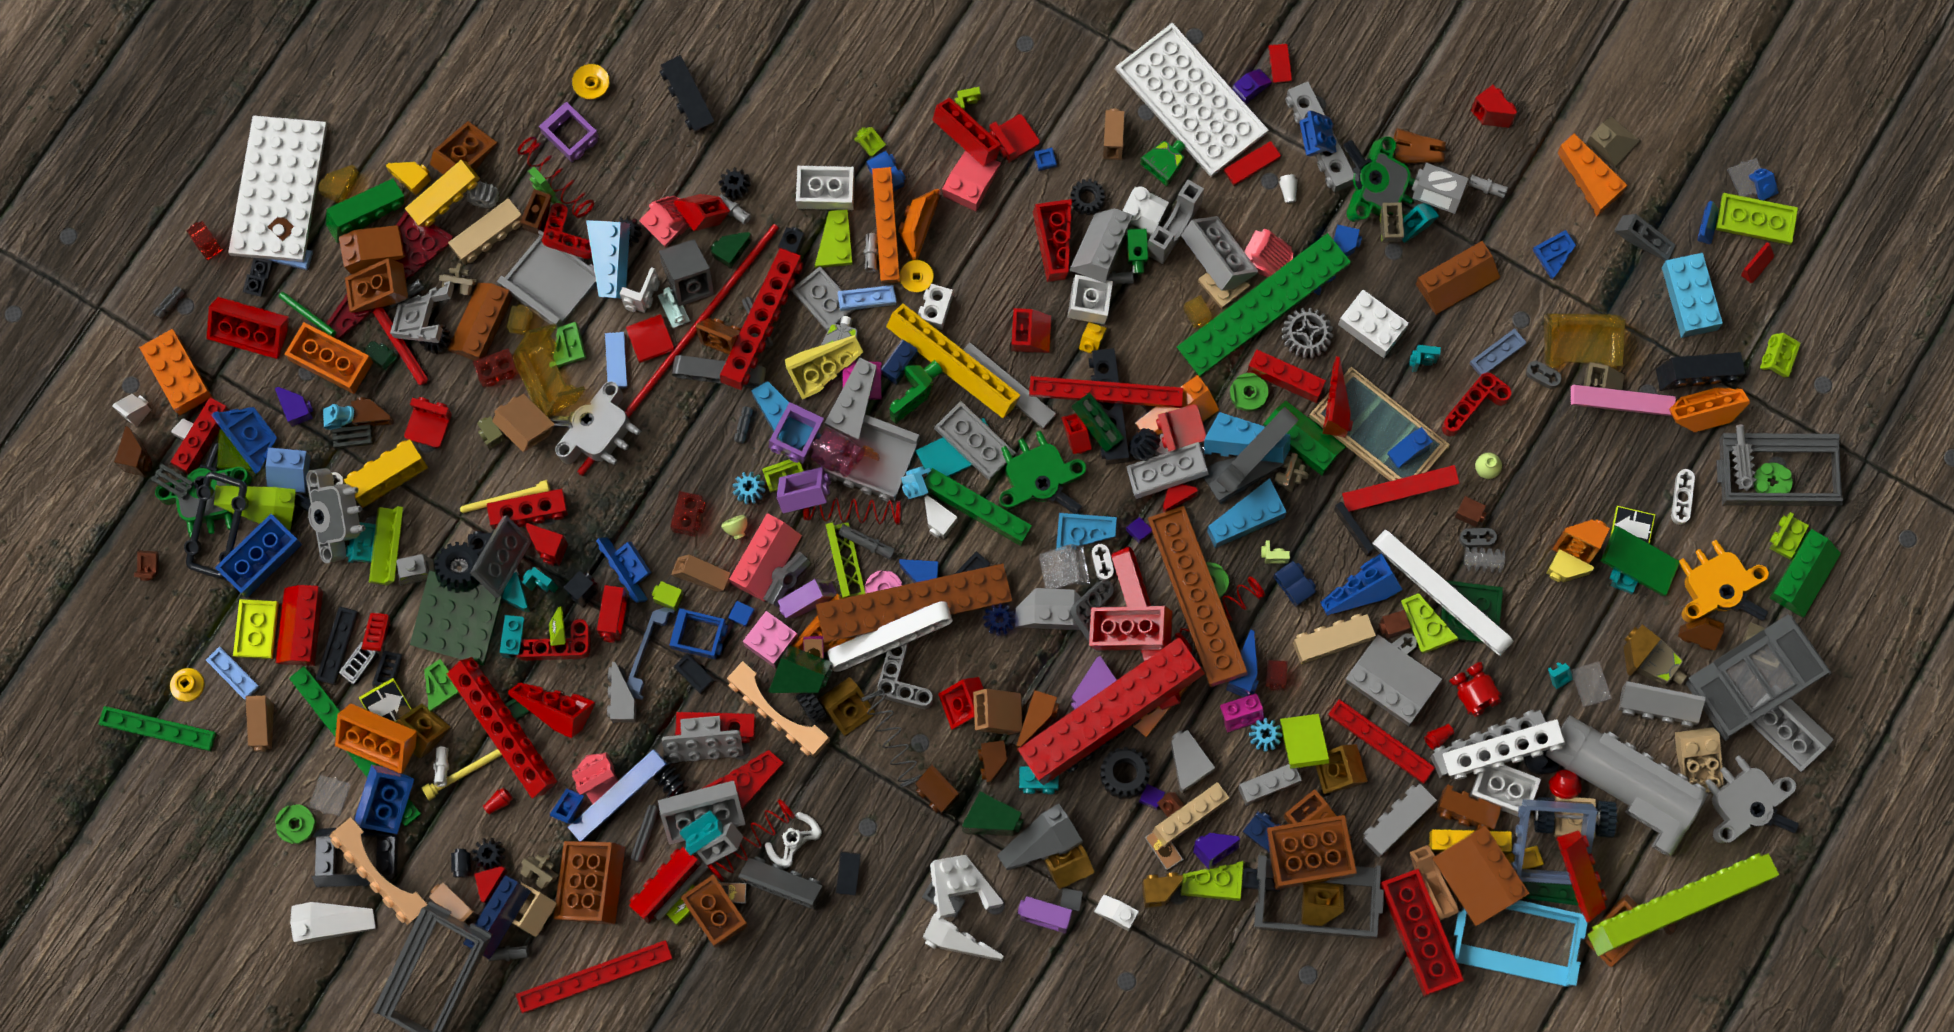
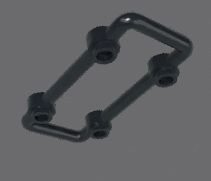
M208 472L205 475L203 485L199 486L196 491L199 498L191 539L184 544V550L187 553L186 565L190 570L223 579L225 577L218 570L194 563L195 554L201 551V543L198 539L207 500L211 499L214 495L211 482L213 479L239 487L238 496L234 497L231 502L234 515L226 550L220 553L219 562L234 550L242 511L246 510L249 506V501L246 498L247 485L242 480L217 472Z

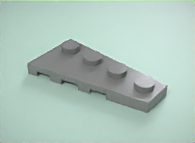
M859 357L825 421L826 426L859 441L877 365Z

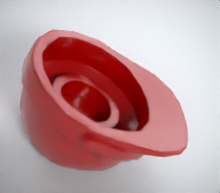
M1569 770L1558 771L1549 781L1550 791L1556 797L1573 799L1581 793L1579 777Z

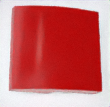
M661 314L626 327L639 363L675 350Z

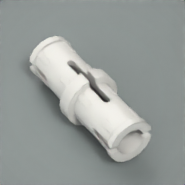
M443 746L436 748V762L433 767L435 770L434 785H437V787L447 785L449 749Z

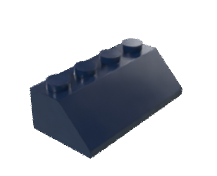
M506 875L502 878L475 922V925L493 934L483 954L489 960L531 893V890ZM466 938L462 944L472 949L475 943Z

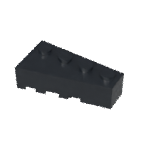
M681 55L661 64L659 73L663 81L666 80L672 98L675 97L678 102L676 106L680 114L685 115L687 119L685 124L688 130H693L695 134L713 125L715 121Z
M1741 352L1671 357L1656 368L1659 389L1662 391L1704 384H1717L1728 381V383L1737 382L1740 377L1745 375Z

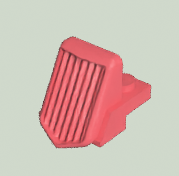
M668 196L651 202L649 205L651 209L639 220L665 247L690 227L673 203L675 200L680 199L676 196Z
M1264 229L1262 232L1256 230L1244 251L1258 270V273L1266 277H1270L1293 259L1292 247L1267 229Z
M607 752L586 755L577 769L572 771V777L576 782V790L580 795L585 792L592 804L619 781L614 773V766Z

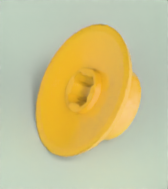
M910 261L900 271L901 284L911 292H922L932 284L933 271L924 261ZM920 275V279L913 280V276Z
M183 668L177 671L170 681L171 693L179 701H193L204 690V678L196 669ZM188 680L190 684L184 688L182 684Z

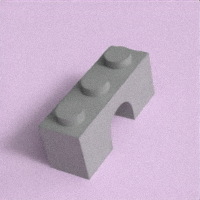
M1288 764L1241 783L1238 789L1247 806L1264 799L1269 794L1299 785L1302 780L1297 768L1290 769Z

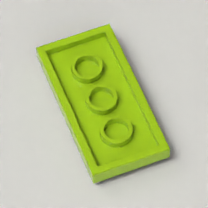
M1723 193L1716 230L1791 245L1798 208Z

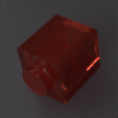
M1268 660L1265 687H1270V690L1285 688L1287 661Z

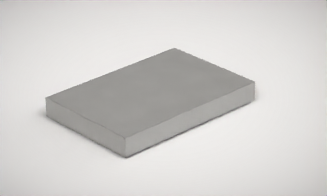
M821 266L791 290L826 331H828L832 323H840L842 316H848L854 311H840L837 293L842 290Z

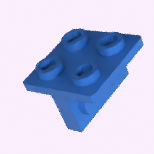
M1308 111V117L1300 120L1306 156L1311 157L1324 151L1335 153L1337 151V143L1333 135L1332 120L1330 117L1315 111Z

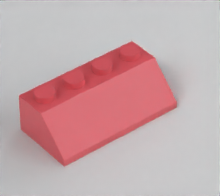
M767 513L729 579L731 584L765 602L766 600L763 598L773 582L772 573L774 569L784 567L787 564L802 535L785 522Z

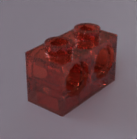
M203 221L192 224L186 230L206 260L223 251Z
M509 348L473 361L483 387H492L498 381L510 380L519 374ZM509 363L510 365L507 369H501L502 364ZM485 370H492L490 375H483Z
M679 491L670 526L672 532L693 537L696 531L699 532L701 525L699 516L700 513H704L706 504L703 502L702 496ZM689 502L696 503L692 509L686 508V505ZM690 520L691 524L688 527H683L682 522Z

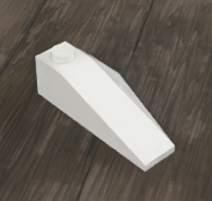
M317 902L298 904L291 908L290 923L293 942L298 945L376 929L373 909Z
M936 914L933 915L923 936V939L926 940L925 944L933 949L938 947L944 950L998 961L1004 959L1002 954L982 942H976V939L968 933H960L957 926L943 918L937 919Z

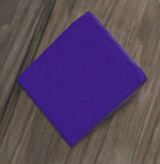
M1140 517L1126 527V531L1139 544L1152 532L1151 528Z
M1147 784L1139 802L1157 810L1159 807L1157 802L1163 798L1165 792Z

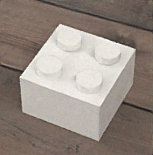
M1075 275L1067 318L1105 324L1109 311L1113 281L1106 280V283L1086 276Z

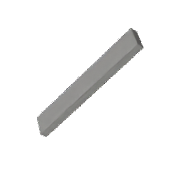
M969 343L963 349L1020 394L1015 406L1041 428L1044 429L1056 416V413L1037 397H1029V391L974 345Z

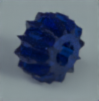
M1002 603L999 604V608H996L993 604L991 606L993 611L986 609L985 612L988 616H983V620L987 621L984 627H991L989 630L990 634L996 630V636H1000V631L1007 635V629L1013 630L1011 624L1016 623V619L1011 618L1015 615L1014 611L1008 612L1010 609L1008 605L1002 609ZM997 616L998 618L999 616L1003 617L1002 623L1001 621H999V623L996 622Z

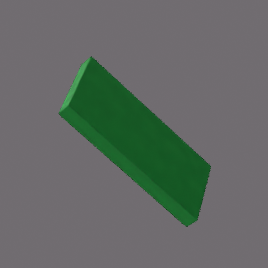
M1619 526L1614 527L1601 562L1661 596L1667 595L1679 565L1677 559Z

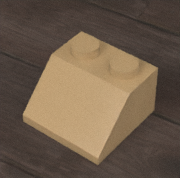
M520 883L531 890V893L512 924L537 937L557 903L537 890Z

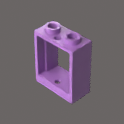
M567 102L539 126L542 134L571 162L575 159H580L584 151L588 147L594 146L599 138L597 131ZM572 116L589 133L569 150L553 132Z
M789 402L769 441V448L776 454L780 455L782 453L788 456L793 462L804 463L823 425L824 418ZM788 417L813 428L802 451L777 440Z
M823 467L779 477L777 500L782 513L827 503V495L830 494L828 485L831 484L829 474H825Z
M1026 896L1025 901L1021 900L1018 914L1022 921L1066 934L1072 910Z

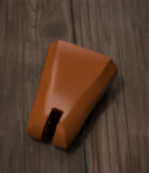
M1396 128L1394 134L1396 148L1392 158L1403 164L1441 163L1445 161V153L1440 151H1445L1446 142Z

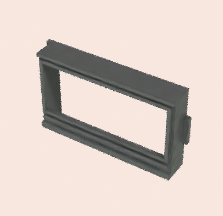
M1723 433L1719 438L1720 460H1717L1716 464L1717 483H1721L1722 505H1843L1839 434L1745 433V442L1752 444V452L1831 453L1833 493H1731L1729 452H1733L1734 449L1732 447L1738 444L1737 433Z
M1258 856L1257 880H1259L1258 903H1255L1254 927L1257 930L1363 939L1377 938L1378 914L1383 913L1384 890L1380 889L1381 866L1377 865L1375 868L1355 866L1356 874L1353 877L1320 882L1372 887L1370 931L1263 922L1265 878H1273L1271 859H1266L1267 856Z
M430 901L428 905L421 909L372 1012L380 1014L410 1032H446L493 934L473 923L470 926L451 916L450 910ZM438 922L473 941L475 944L433 1031H430L394 1010Z

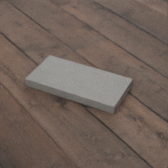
M962 401L934 427L946 441L988 480L1007 463L1002 454V447L1006 446L1012 457L1016 454Z
M1199 442L1149 458L1147 461L1143 460L1126 466L1136 499L1209 475Z

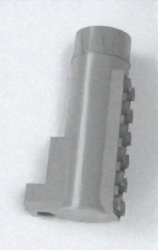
M1569 715L1561 727L1566 745H1562V749L1553 752L1549 749L1545 756L1565 767L1566 770L1575 773L1629 805L1624 813L1659 833L1651 847L1666 856H1672L1684 834L1699 813L1708 795L1705 793L1706 788L1697 783L1692 785L1687 782L1689 778L1680 773L1675 775L1670 772L1671 768L1666 764H1657L1649 754L1645 752L1640 754L1635 751L1636 747L1628 742L1621 743L1618 741L1619 737L1611 732L1601 734L1592 726L1589 727Z

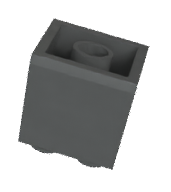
M694 239L659 251L661 265L670 287L674 291V297L678 306L714 295L710 268Z

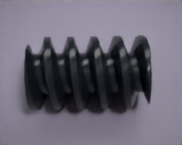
M667 755L662 756L664 760L668 757ZM672 761L667 762V765L653 777L655 781H659V787H664L663 793H668L667 798L680 795L688 788V786L683 787L686 780H678L681 777L680 773L674 775L677 768H669Z

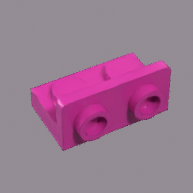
M1257 694L1220 705L1227 733L1255 724L1257 720H1264L1263 708Z

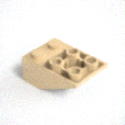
M1715 728L1675 732L1680 773L1689 778L1687 782L1692 785L1697 783L1706 788L1705 792H1711L1705 783L1708 779H1711L1719 789L1723 787V774L1720 771L1722 769L1720 734Z

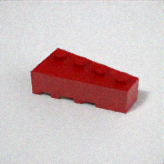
M1072 199L1035 204L1033 209V217L1047 282L1065 280L1068 274Z

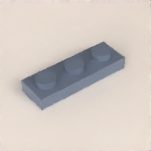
M1514 328L1471 360L1469 364L1479 376L1486 372L1489 373L1524 347L1527 342Z

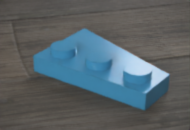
M1059 513L1056 552L1114 538L1117 517Z

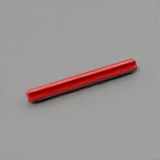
M375 308L373 314L418 385L426 384L428 378L404 340L394 338L391 335L393 323L384 308Z

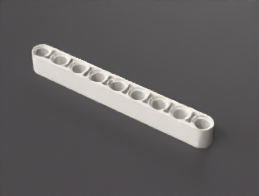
M1384 530L1374 540L1372 545L1378 552L1382 553L1385 558L1496 654L1501 656L1514 642L1507 633L1390 532Z

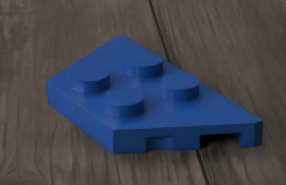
M254 407L212 413L211 416L255 474H257L267 458L268 448L273 446L277 438Z

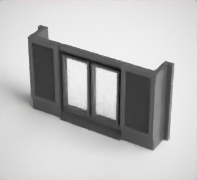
M1788 614L1690 676L1685 684L1693 695L1705 697L1703 710L1724 741H1727L1732 737V734L1822 677L1826 678L1832 673L1796 621Z

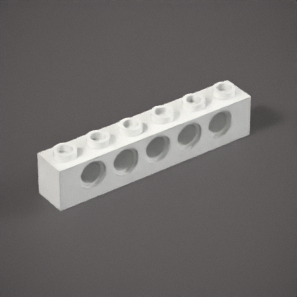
M1556 719L1442 754L1449 776L1459 780L1467 777L1466 774L1471 772L1480 774L1485 772V768L1493 766V769L1505 766L1504 763L1508 761L1517 763L1523 761L1525 756H1540L1543 754L1542 751L1550 749L1551 752L1560 750L1562 745H1566L1559 721ZM1540 735H1547V743L1539 744L1538 737ZM1523 740L1529 742L1526 750L1519 749V743ZM1503 746L1510 748V752L1506 756L1500 755L1499 752ZM1483 752H1490L1491 757L1488 761H1481L1480 757ZM1466 757L1471 758V765L1463 767L1462 760Z

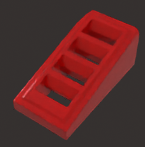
M370 613L362 643L363 650H382L390 627L388 614Z

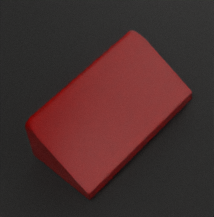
M1765 243L1741 273V276L1748 282L1753 283L1774 258L1770 243Z

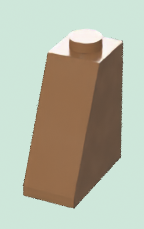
M1110 109L1105 112L1103 159L1122 160L1124 111L1119 109Z
M692 555L678 557L671 574L677 578L717 592L724 591L730 583V572Z
M246 696L248 746L254 749L255 752H266V749H272L274 703L266 696Z
M437 884L431 890L432 894L429 897L435 903L450 910V915L469 926L478 919L479 915L446 884Z

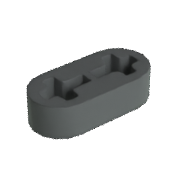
M1532 361L1526 368V375L1531 380L1549 389H1554L1560 384V373L1541 362ZM1534 367H1537L1538 372L1533 374L1532 369ZM1555 376V381L1550 383L1548 377Z
M1468 528L1461 532L1459 542L1462 546L1468 548L1490 547L1495 543L1497 535L1490 528ZM1488 533L1492 538L1489 542H1486L1485 538L1480 539L1479 537H1484ZM1469 534L1470 537H1476V539H1471L1470 542H1467V539H1463V537Z

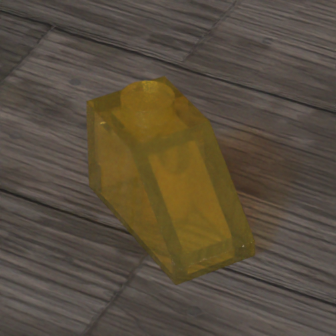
M349 165L328 173L325 179H322L319 183L321 195L337 203L345 201L359 173L356 166Z

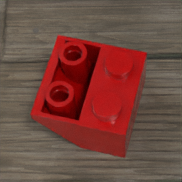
M1491 85L1475 97L1471 112L1482 125L1506 128L1512 126L1517 114L1513 103L1508 102L1504 98L1503 92L1494 85Z
M698 194L673 202L693 231L720 225L730 212L719 196Z
M1013 308L1012 351L1049 353L1051 315L1034 309Z

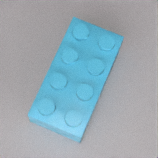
M1703 253L1666 260L1662 266V271L1681 338L1719 330L1723 323Z

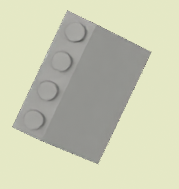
M1377 635L1344 682L1409 727L1442 678L1380 635Z

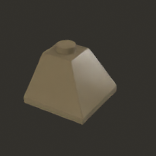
M1610 117L1590 135L1587 145L1616 167L1640 140L1614 118Z

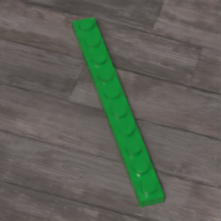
M303 666L289 679L336 738L337 714L340 710L307 668ZM346 751L366 777H368L371 765L381 766ZM409 798L401 820L405 827L422 815Z

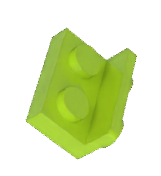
M1785 333L1772 335L1768 341L1767 350L1762 357L1760 368L1762 370L1770 369L1784 378L1789 377L1801 343Z
M1792 512L1787 516L1783 515L1778 524L1781 528L1778 533L1774 532L1769 541L1772 543L1771 550L1788 559L1793 557L1809 526L1794 518Z

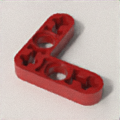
M561 203L553 204L543 233L542 243L546 247L578 257L592 258L589 240L562 232L568 212L567 207ZM557 211L561 212L559 217L556 216ZM556 223L559 225V227L555 228L552 227L550 224ZM564 242H571L573 246H568Z

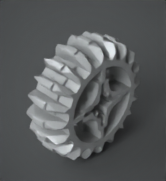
M1302 308L1300 314L1295 310L1294 316L1289 315L1288 321H1284L1283 325L1285 327L1282 328V333H1284L1282 340H1287L1284 344L1285 347L1291 346L1289 352L1296 350V357L1302 353L1303 358H1306L1307 354H1309L1310 358H1314V352L1320 356L1321 350L1325 352L1327 350L1326 346L1331 344L1329 339L1333 338V334L1330 333L1333 327L1328 326L1330 320H1324L1325 314L1318 316L1319 310H1316L1315 314L1311 313L1312 308H1309L1308 312H1305V309ZM1302 321V328L1292 332V328ZM1309 321L1316 323L1318 326H1312ZM1305 327L1306 331L1310 334V337H1308L1307 334L1304 333ZM1322 334L1323 338L1313 345V338ZM1297 340L1303 341L1305 345L1298 343Z

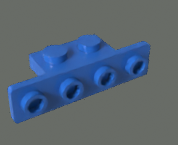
M598 538L596 542L599 545V550L609 560L610 567L616 571L620 582L629 591L630 598L636 603L645 602L647 597L638 584L650 575L651 571L633 543L627 542L616 551L609 538Z

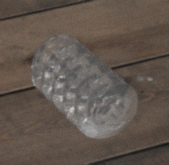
M1465 547L1464 566H1467L1468 571L1474 566L1476 572L1482 567L1483 572L1486 573L1487 568L1490 567L1491 573H1494L1495 568H1498L1501 574L1505 562V549L1502 554L1500 549H1496L1493 554L1491 548L1485 553L1484 548H1480L1478 552L1477 548L1473 547L1470 552L1469 547Z

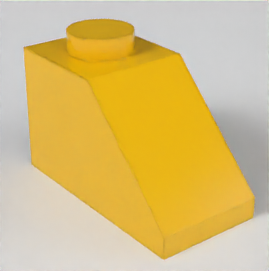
M415 162L388 163L386 165L388 171L415 196L431 181L428 175L430 172L422 164L419 166Z

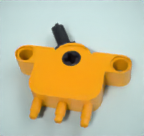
M1717 540L1713 541L1712 545L1718 556L1708 560L1701 549H1698L1695 553L1702 565L1692 570L1684 558L1679 560L1683 571L1687 575L1685 587L1693 599L1682 610L1681 616L1684 621L1690 623L1701 619L1715 610L1725 612L1734 610L1737 612L1739 609L1761 621L1766 618L1768 611L1745 599L1747 597L1745 593L1758 587L1768 578L1769 572L1765 566L1756 565L1746 571L1738 557L1731 552H1725ZM1754 572H1759L1762 579H1757L1754 576ZM1723 591L1727 592L1726 597L1723 596ZM1688 609H1694L1696 616L1689 615Z

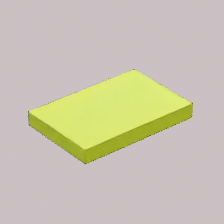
M239 599L233 651L234 657L273 659L279 607L278 601Z

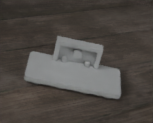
M720 716L681 719V735L662 738L664 754L668 756L666 762L698 761L702 759L737 757L744 754L740 731H721Z

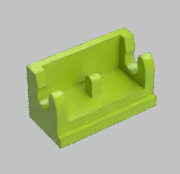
M789 459L763 468L762 471L770 493L778 490L779 477L803 472L801 463H796Z

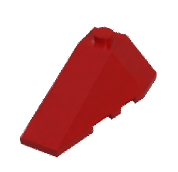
M1336 356L1333 363L1323 434L1346 437L1347 432L1352 430L1353 420H1350L1351 412L1340 357Z
M520 682L508 691L511 697L554 731L573 738L583 729L595 706L594 701L577 694H572L571 696L561 695V691L558 690L547 692L543 691L542 687Z

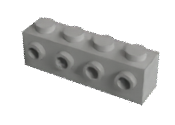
M1421 784L1417 787L1412 785L1405 792L1407 796L1403 800L1399 798L1391 806L1393 810L1389 814L1385 812L1378 819L1380 823L1375 828L1371 825L1363 833L1366 837L1362 841L1378 857L1393 845L1437 801Z

